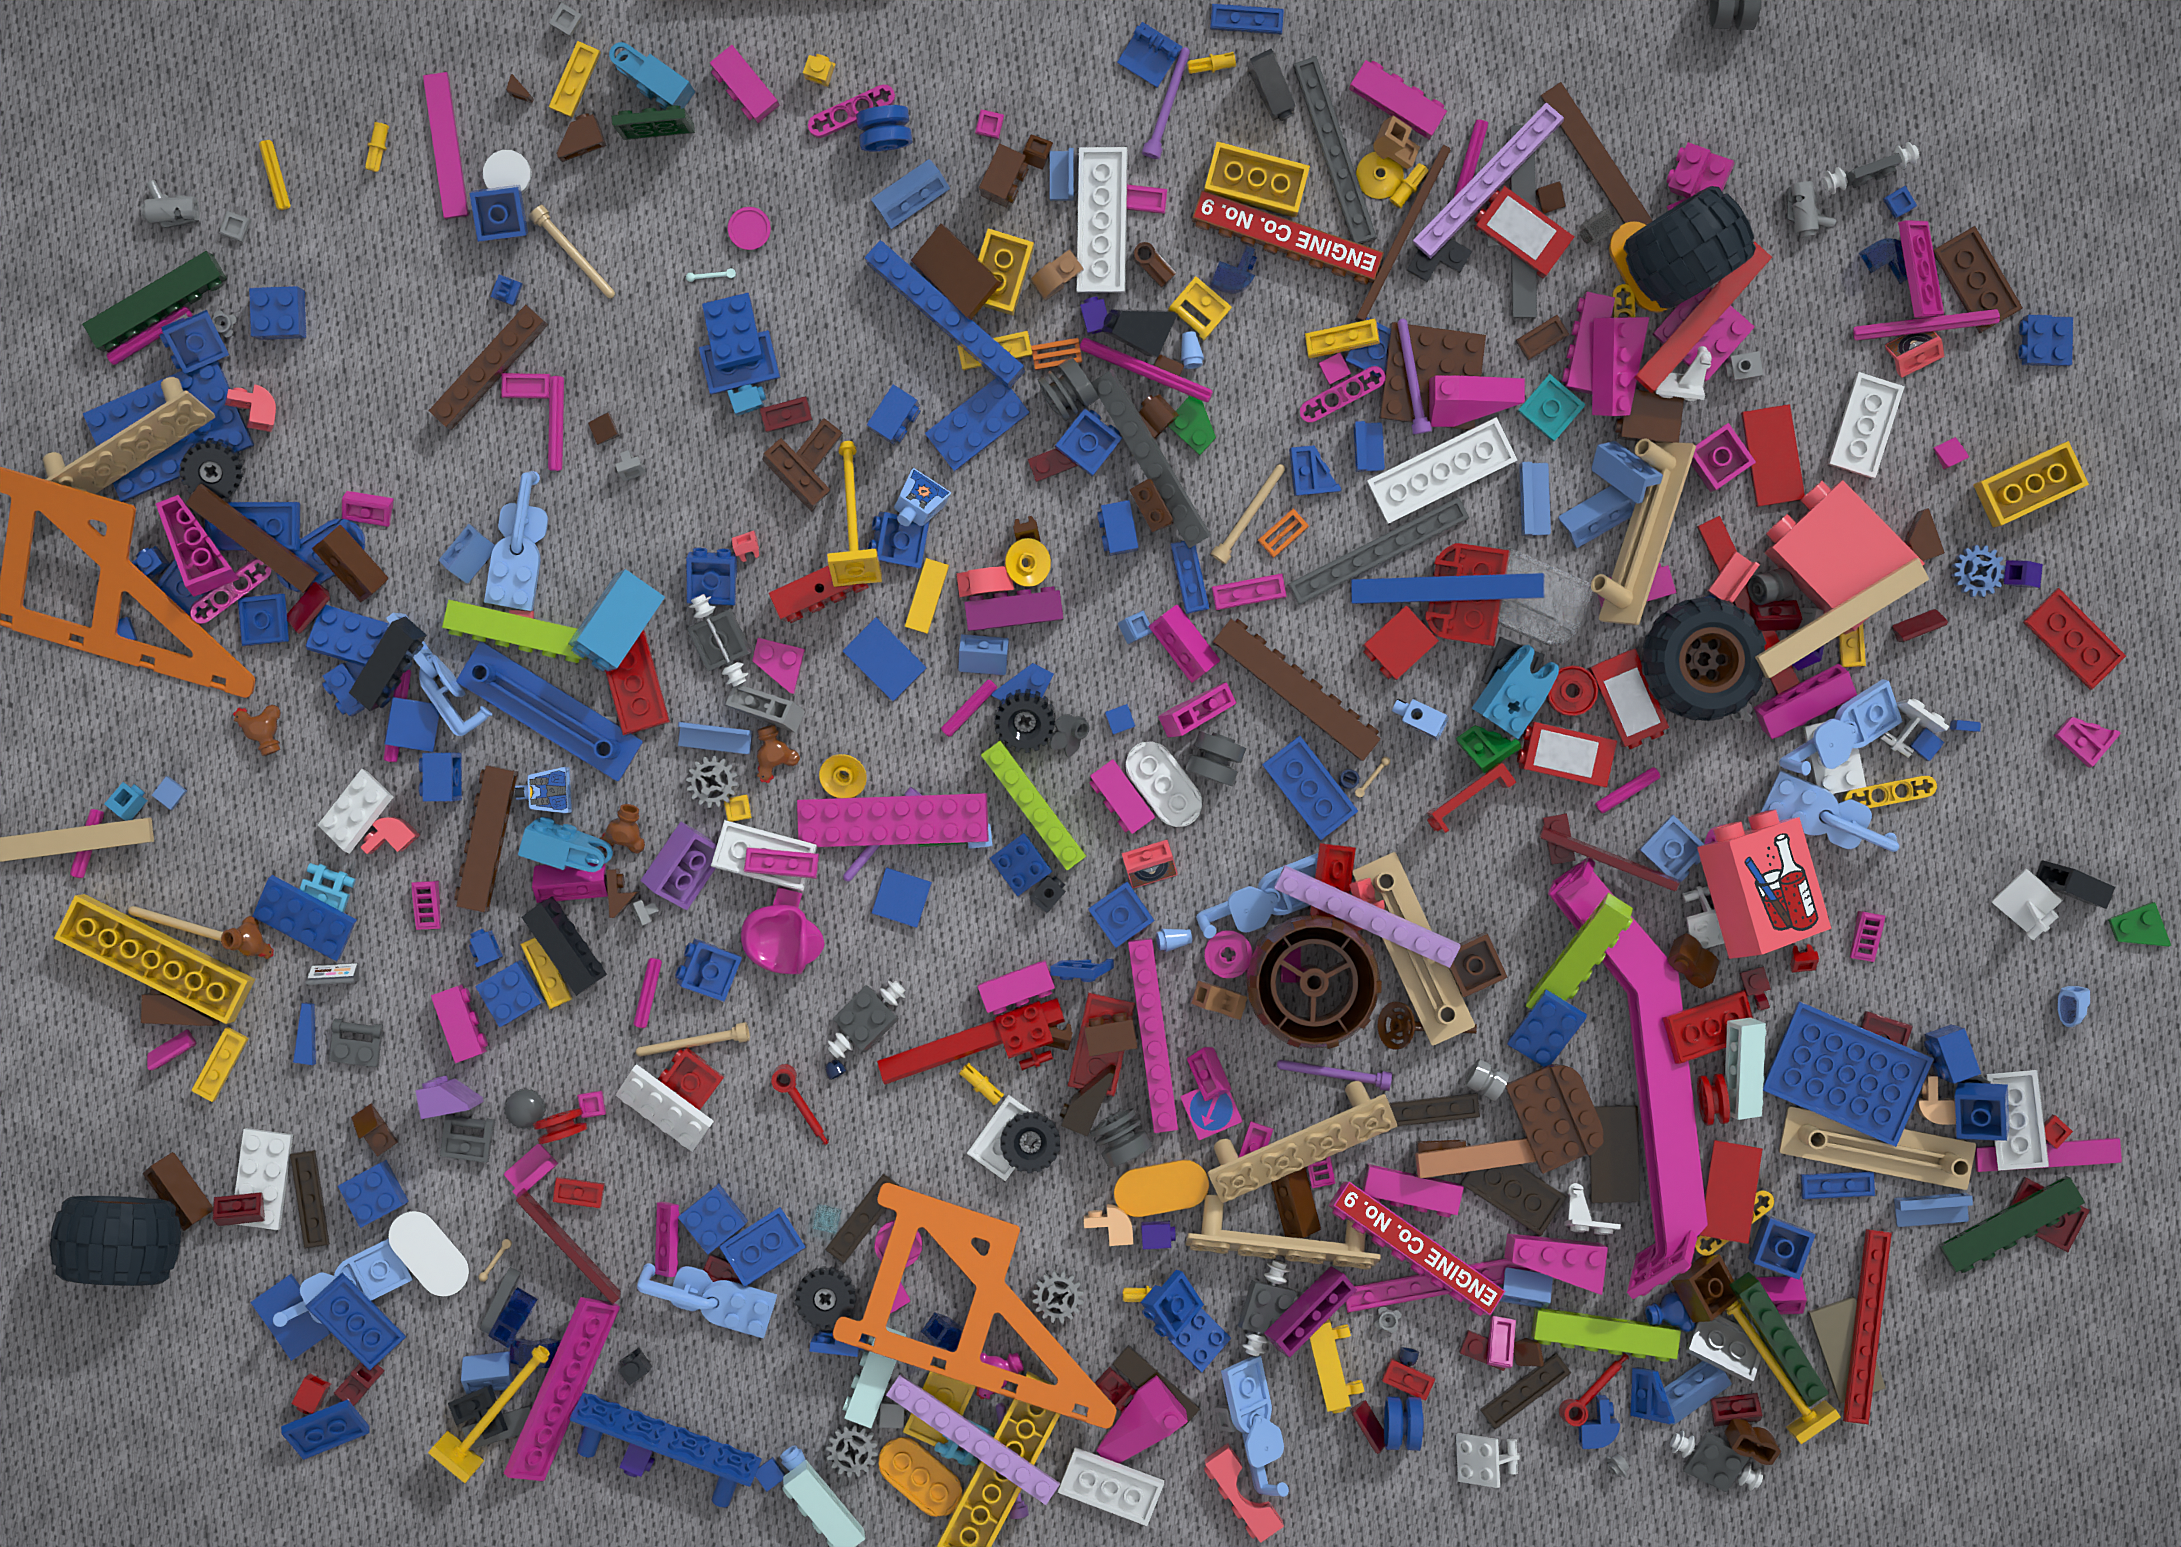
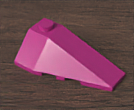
M1434 376L1429 379V421L1431 427H1455L1525 403V378Z
M1156 1375L1135 1392L1133 1399L1127 1408L1125 1407L1121 1412L1120 1418L1107 1432L1096 1448V1451L1105 1459L1121 1463L1170 1436L1188 1422L1186 1409Z

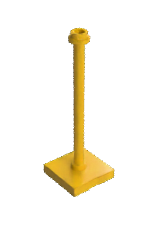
M844 441L839 447V454L843 456L849 551L827 554L834 587L882 582L877 550H859L853 467V455L856 454L857 448L852 441Z
M1737 1300L1726 1309V1313L1734 1315L1801 1412L1802 1416L1787 1425L1786 1429L1800 1444H1803L1841 1418V1416L1825 1400L1811 1410L1742 1312V1305Z
M539 1345L532 1350L533 1357L463 1442L447 1431L428 1452L462 1482L466 1483L484 1462L480 1456L474 1451L469 1450V1448L540 1362H547L550 1353L545 1347Z

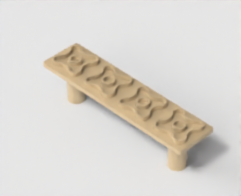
M168 377L161 382V389L166 401L165 404L65 467L61 454L56 452L46 454L43 457V464L47 474V479L45 480L96 494L213 420L215 415L190 392L183 391L178 378Z
M1642 439L1636 444L1635 454L1660 472L1663 477L1660 484L1646 487L1643 502L1635 504L1612 578L1610 579L1603 574H1599L1591 582L1592 591L1605 599L1599 615L1600 621L1639 625L1696 449L1693 443L1673 442L1654 444L1649 439Z
M1395 852L1353 870L1352 874L1356 881L1371 878L1375 890L1376 901L1384 900V910L1432 931ZM1382 938L1431 1045L1434 1046L1475 1027L1449 967Z
M1351 1082L1345 1088V1092L1352 1105L1351 1109L1240 1158L1231 1140H1219L1214 1145V1151L1220 1166L1208 1171V1175L1221 1203L1233 1200L1240 1195L1256 1190L1265 1184L1276 1181L1281 1177L1299 1171L1306 1166L1322 1161L1331 1155L1342 1152L1347 1148L1397 1127L1386 1095L1383 1094L1371 1100L1362 1082Z
M1792 1106L1787 1108L1779 1152L1786 1155L1963 1190L1968 1189L1976 1144L1973 1142L1908 1129L1903 1130L1897 1147L1813 1111Z
M1218 1195L1205 1196L1201 1234L1188 1233L1185 1245L1190 1246V1250L1227 1254L1228 1250L1238 1251L1240 1256H1255L1266 1259H1276V1256H1284L1287 1261L1308 1262L1312 1264H1323L1324 1261L1333 1262L1334 1266L1371 1269V1266H1375L1379 1262L1381 1254L1365 1253L1366 1232L1364 1234L1357 1232L1351 1227L1353 1223L1347 1220L1345 1243L1222 1230L1224 1203H1221Z

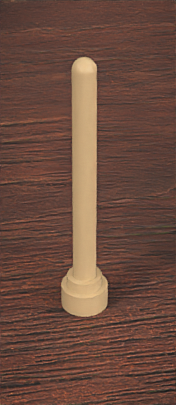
M543 205L535 208L528 218L535 225L543 226L605 296L613 298L615 295L614 290L550 221L549 211Z
M1279 464L1275 467L1224 543L1215 546L1210 553L1211 556L1221 563L1227 564L1231 558L1230 554L1232 551L1230 549L1284 473V465Z
M131 906L128 910L132 916L221 941L223 933L221 931L136 906Z
M744 1022L736 1024V1027H732V1030L638 1047L636 1055L639 1057L731 1039L739 1041V1043L750 1041L749 1028L747 1023Z

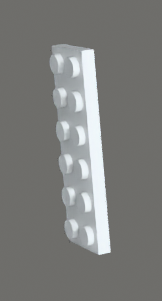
M1079 147L1077 260L1084 268V271L1077 275V293H1125L1127 147Z
M1496 417L1366 482L1386 523L1389 524L1516 462L1517 458Z

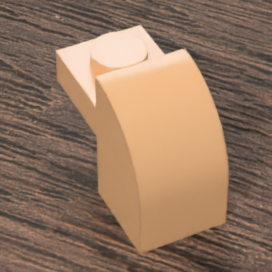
M1927 1074L1920 1091L1922 1098H1917L1914 1105L1916 1111L1923 1118L1936 1124H1956L1955 1099L1938 1098V1076Z
M1107 1204V1214H1103L1102 1210L1088 1211V1215H1084V1228L1108 1227L1109 1246L1133 1244L1131 1219L1118 1206Z

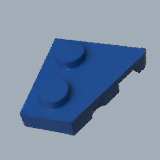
M1315 445L1289 448L1294 496L1341 491L1340 485L1336 484L1331 476L1330 469L1321 460L1320 453Z
M1032 663L995 690L991 696L999 700H1005L1006 695L1010 692L1014 695L1015 690L1021 689V693H1025L1026 689H1031L1030 693L1035 694L1036 691L1041 692L1040 697L1042 698L1054 673Z
M1091 959L1061 960L1050 966L1051 976H1060L1061 980L1081 978L1082 982H1093L1095 978L1114 968V959H1106V961L1100 964L1091 963Z
M1641 1367L1632 1368L1630 1416L1672 1424L1675 1423V1419L1658 1371Z

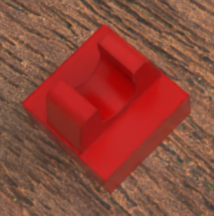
M1810 944L1806 945L1805 952L1802 953L1798 951L1797 945L1793 946L1790 962L1791 972L1815 971L1819 962L1818 952L1814 951Z
M2052 1114L2044 1122L2046 1141L2055 1149H2058L2073 1132L2056 1115Z

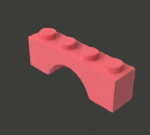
M1228 1443L1204 1459L1206 1474L1211 1480H1217L1220 1485L1218 1487L1220 1494L1225 1500L1228 1498L1234 1505L1231 1507L1238 1519L1243 1517L1248 1524L1245 1528L1252 1539L1257 1537L1261 1543L1284 1527L1283 1520L1269 1501L1256 1503L1247 1500L1240 1494L1236 1483L1237 1477L1243 1468L1242 1462Z

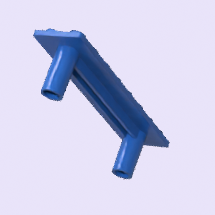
M479 642L456 679L458 684L616 781H620L643 744V741L633 734L624 736L620 726L484 642Z
M582 1394L569 1419L584 1426L577 1447V1452L583 1457L591 1458L595 1456L602 1434L605 1433L718 1475L719 1478L711 1499L718 1507H728L730 1505L738 1483L748 1487L752 1485L762 1460L753 1453L735 1449L729 1444L716 1442L707 1436H700L689 1432L685 1428L670 1425L661 1419H654L640 1411L624 1408L618 1403L608 1402L593 1394Z

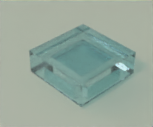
M818 1204L813 1229L836 1234L842 1209Z

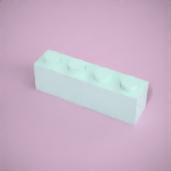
M1753 1018L1727 1021L1725 1082L1729 1095L1730 1117L1737 1120L1762 1116L1766 1023Z
M886 1327L889 1332L906 1337V1334ZM870 1336L868 1343L874 1346L875 1338ZM864 1351L859 1364L863 1366L861 1375H855L851 1388L855 1389L852 1398L847 1396L842 1409L847 1411L844 1419L872 1428L897 1360L870 1351L869 1353Z
M807 1460L783 1476L784 1493L789 1499H795L798 1503L797 1507L803 1516L806 1517L808 1515L811 1518L814 1529L819 1534L823 1533L826 1536L829 1547H856L865 1540L863 1527Z

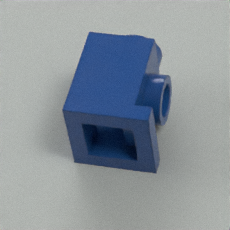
M157 546L141 550L136 555L137 559L132 562L149 579L155 578L171 565Z
M484 929L470 934V951L473 957L479 960V962L475 963L476 967L503 957L492 930L485 932Z

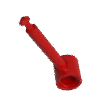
M788 1064L779 1065L772 1075L771 1083L773 1088L781 1093L788 1092L816 1137L819 1136L822 1140V1145L828 1144L829 1139L827 1140L824 1136L823 1128L795 1087L797 1085L796 1070ZM785 1073L789 1075L791 1081L782 1083L778 1080V1075Z
M1622 1353L1623 1356L1618 1361L1615 1360L1579 1400H1564L1559 1407V1415L1562 1420L1572 1426L1583 1425L1588 1418L1586 1406L1622 1368L1621 1364L1626 1359L1629 1360V1356L1626 1353ZM1572 1407H1577V1416L1574 1418H1570V1409Z

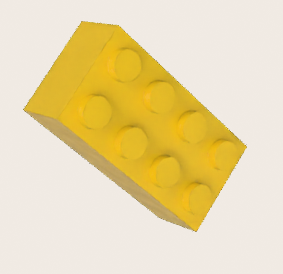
M1216 142L1204 191L1241 204L1296 218L1310 166Z
M2069 441L2058 444L1973 484L1993 528L2002 526L2089 485Z

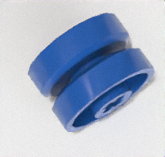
M885 105L868 108L856 114L857 126L864 131L859 135L861 150L870 152L903 148L913 143L911 129L905 126L910 121L908 107Z
M1386 1397L1384 1406L1385 1449L1399 1450L1402 1445V1438L1404 1437V1445L1407 1450L1420 1451L1424 1428L1421 1397H1407L1404 1404V1412L1402 1401L1399 1397Z

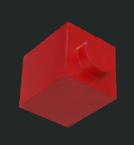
M310 1373L303 1379L291 1404L297 1406L296 1409L301 1413H315L319 1410L331 1383Z

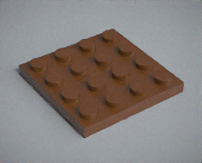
M1392 322L1390 324L1385 381L1382 389L1379 419L1413 423L1415 416L1398 323ZM1408 324L1424 417H1427L1428 421L1429 379L1434 376L1481 377L1486 335ZM1476 419L1447 428L1471 430L1475 428Z

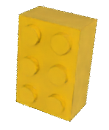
M987 229L978 259L1002 283L983 307L1014 316L1033 254L1034 242Z

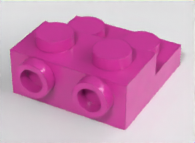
M1688 142L1685 148H1680L1676 161L1679 163L1676 170H1670L1666 182L1669 183L1670 192L1686 198H1690L1710 186L1719 187L1723 191L1735 163L1734 160L1713 154L1707 148Z

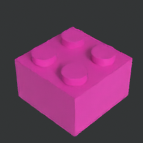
M1729 423L1697 443L1691 461L1692 467L1710 492L1717 490L1756 463Z

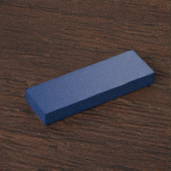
M1212 4L1210 29L1282 35L1284 9Z
M1185 541L1172 543L1171 549L1186 614L1209 609L1196 545L1188 548Z
M1874 1172L1800 1174L1802 1199L1875 1196Z

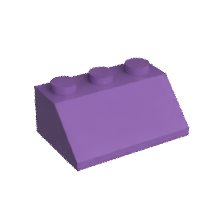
M681 821L640 881L655 894L688 910L716 869L711 867L717 844Z
M447 1075L422 1083V1088L415 1090L421 1119L470 1110L484 1102L482 1096L457 1079H448Z

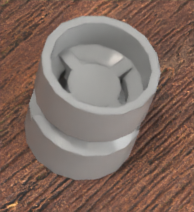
M1479 1058L1471 1068L1466 1078L1465 1086L1476 1092L1482 1090L1483 1096L1495 1102L1503 1092L1508 1082L1509 1074L1498 1068L1492 1070L1491 1064Z

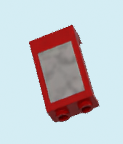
M1504 186L1501 191L1497 190L1489 198L1488 201L1491 205L1487 211L1481 209L1474 221L1477 222V225L1474 229L1476 231L1481 230L1536 270L1537 275L1544 279L1575 236Z
M1635 648L1587 668L1596 679L1598 689L1621 740V747L1628 746L1629 749H1633L1643 744L1642 739L1650 736L1651 740L1665 735L1663 730L1669 728L1658 700L1654 698L1648 689L1649 685L1645 675H1643L1641 661Z
M1538 722L1529 723L1522 733V739L1524 740L1523 749H1520L1517 755V763H1519L1520 769L1607 788L1617 740Z
M1499 763L1486 773L1482 772L1428 811L1427 814L1430 818L1427 819V822L1434 831L1447 833L1449 829L1442 820L1444 816L1496 779L1502 788H1509L1516 781L1505 765Z

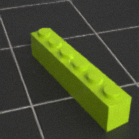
M448 599L442 628L449 629L448 634L462 637L464 632L472 634L471 639L486 642L487 638L495 639V645L509 648L510 643L519 645L518 650L530 653L533 652L534 648L542 650L543 656L556 658V654L565 655V661L579 663L580 659L587 660L586 656L581 658L572 652L571 649L573 647L568 644L578 630L576 628Z
M999 741L981 754L1065 869L1069 870L1084 859L1086 854L1005 745Z
M1607 893L1530 992L1526 1007L1531 1009L1545 990L1550 991L1564 1001L1568 998L1573 999L1579 990L1578 985L1580 982L1588 980L1592 973L1591 968L1603 961L1606 949L1608 947L1613 948L1619 939L1618 934L1621 930L1626 931L1633 921L1631 918L1633 908L1612 894Z
M1537 1307L1534 1310L1531 1336L1543 1345H1551V1342L1561 1343V1347L1572 1349L1575 1348V1345L1584 1346L1585 1350L1598 1352L1599 1349H1607L1608 1353L1614 1355H1622V1352L1632 1353L1631 1356L1636 1358H1646V1355L1655 1356L1656 1360L1669 1362L1670 1358L1677 1359L1681 1330L1677 1326L1663 1324L1657 1326L1656 1324L1650 1325L1648 1322Z

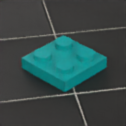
M1549 374L1517 411L1554 442L1586 404Z

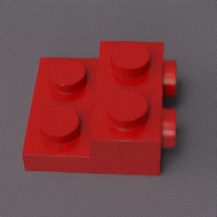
M686 1048L684 1051L679 1050L671 1060L674 1062L670 1070L665 1069L657 1080L700 1111L724 1079V1076L709 1066L704 1059L692 1050Z

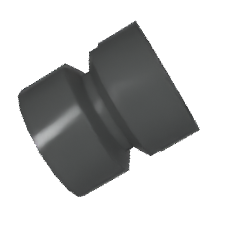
M1778 568L1767 573L1751 576L1747 584L1748 593L1756 605L1768 604L1791 597L1794 591V581L1788 570Z

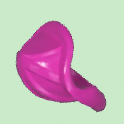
M772 905L759 908L746 917L741 928V943L748 958L758 966L775 973L802 974L805 966L821 954L825 945L823 935L818 927L807 920L805 914L799 908L791 905Z

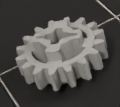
M713 756L711 762L707 757H703V764L696 761L697 769H689L693 776L692 778H686V781L692 783V786H689L687 791H694L691 798L693 800L700 798L699 805L703 806L707 802L708 808H713L714 803H716L721 808L723 800L727 803L731 802L728 797L730 794L736 796L737 793L733 791V787H739V783L734 782L738 774L731 773L734 766L728 765L726 767L727 760L725 759L718 763V757ZM708 767H715V768H713V770L710 771V772H707V773H703V772H702L703 770H705V769L708 768ZM725 773L728 777V785H726L723 780V775ZM704 777L708 779L715 778V781L718 782V784L722 787L713 785L710 787L711 784L708 783V781L705 780ZM698 779L701 781L703 787L701 792L698 789ZM723 792L719 797L710 798L714 793Z
M1053 1270L1051 1277L1046 1273L1043 1274L1045 1281L1037 1280L1036 1284L1040 1288H1033V1293L1038 1295V1297L1032 1299L1033 1303H1039L1036 1307V1312L1043 1311V1319L1048 1315L1051 1316V1323H1054L1056 1318H1059L1060 1322L1064 1323L1065 1316L1072 1320V1312H1080L1077 1304L1083 1305L1084 1300L1079 1298V1296L1084 1295V1290L1077 1289L1081 1282L1076 1281L1074 1283V1275L1071 1274L1069 1277H1066L1065 1270L1061 1272V1275H1057L1056 1270ZM1055 1281L1065 1282L1066 1285H1057ZM1047 1287L1049 1295L1043 1300L1042 1293L1044 1288ZM1054 1292H1057L1058 1294L1063 1293L1062 1301H1059L1058 1299L1052 1300L1054 1298ZM1074 1293V1301L1069 1306L1068 1297ZM1050 1308H1058L1061 1312L1052 1311Z
M856 1423L853 1429H850L845 1424L843 1432L838 1428L836 1429L835 1434L837 1437L830 1436L829 1441L833 1444L827 1445L826 1450L832 1453L827 1456V1460H834L831 1467L833 1469L838 1466L840 1468L838 1474L841 1475L844 1471H847V1476L851 1477L852 1472H856V1475L860 1477L862 1469L867 1473L869 1472L870 1467L868 1464L875 1465L876 1460L873 1457L878 1456L879 1451L873 1448L878 1445V1441H871L874 1433L871 1432L867 1435L865 1433V1426L858 1430ZM854 1436H858L862 1438L864 1441H860L856 1439ZM844 1438V1446L837 1449V1444ZM850 1445L853 1449H858L855 1456L852 1452H847ZM868 1452L867 1458L861 1463V1455ZM841 1460H845V1461L849 1462L850 1465L844 1463V1462L841 1461Z

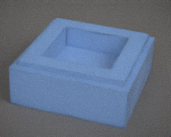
M166 776L152 796L167 808L173 810L187 790L169 776Z

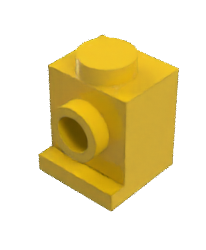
M809 55L803 75L806 80L828 87L836 64L830 62V59L824 55Z

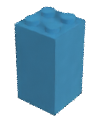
M626 569L616 573L568 644L573 647L571 651L581 658H584V656L588 657L593 661L591 664L602 672L604 670L617 669L665 596Z

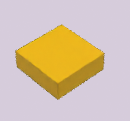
M748 794L729 798L730 803L724 801L727 821L733 822L752 818Z

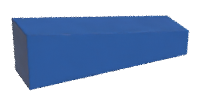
M304 1002L301 1004L293 1063L316 1064L314 1003Z

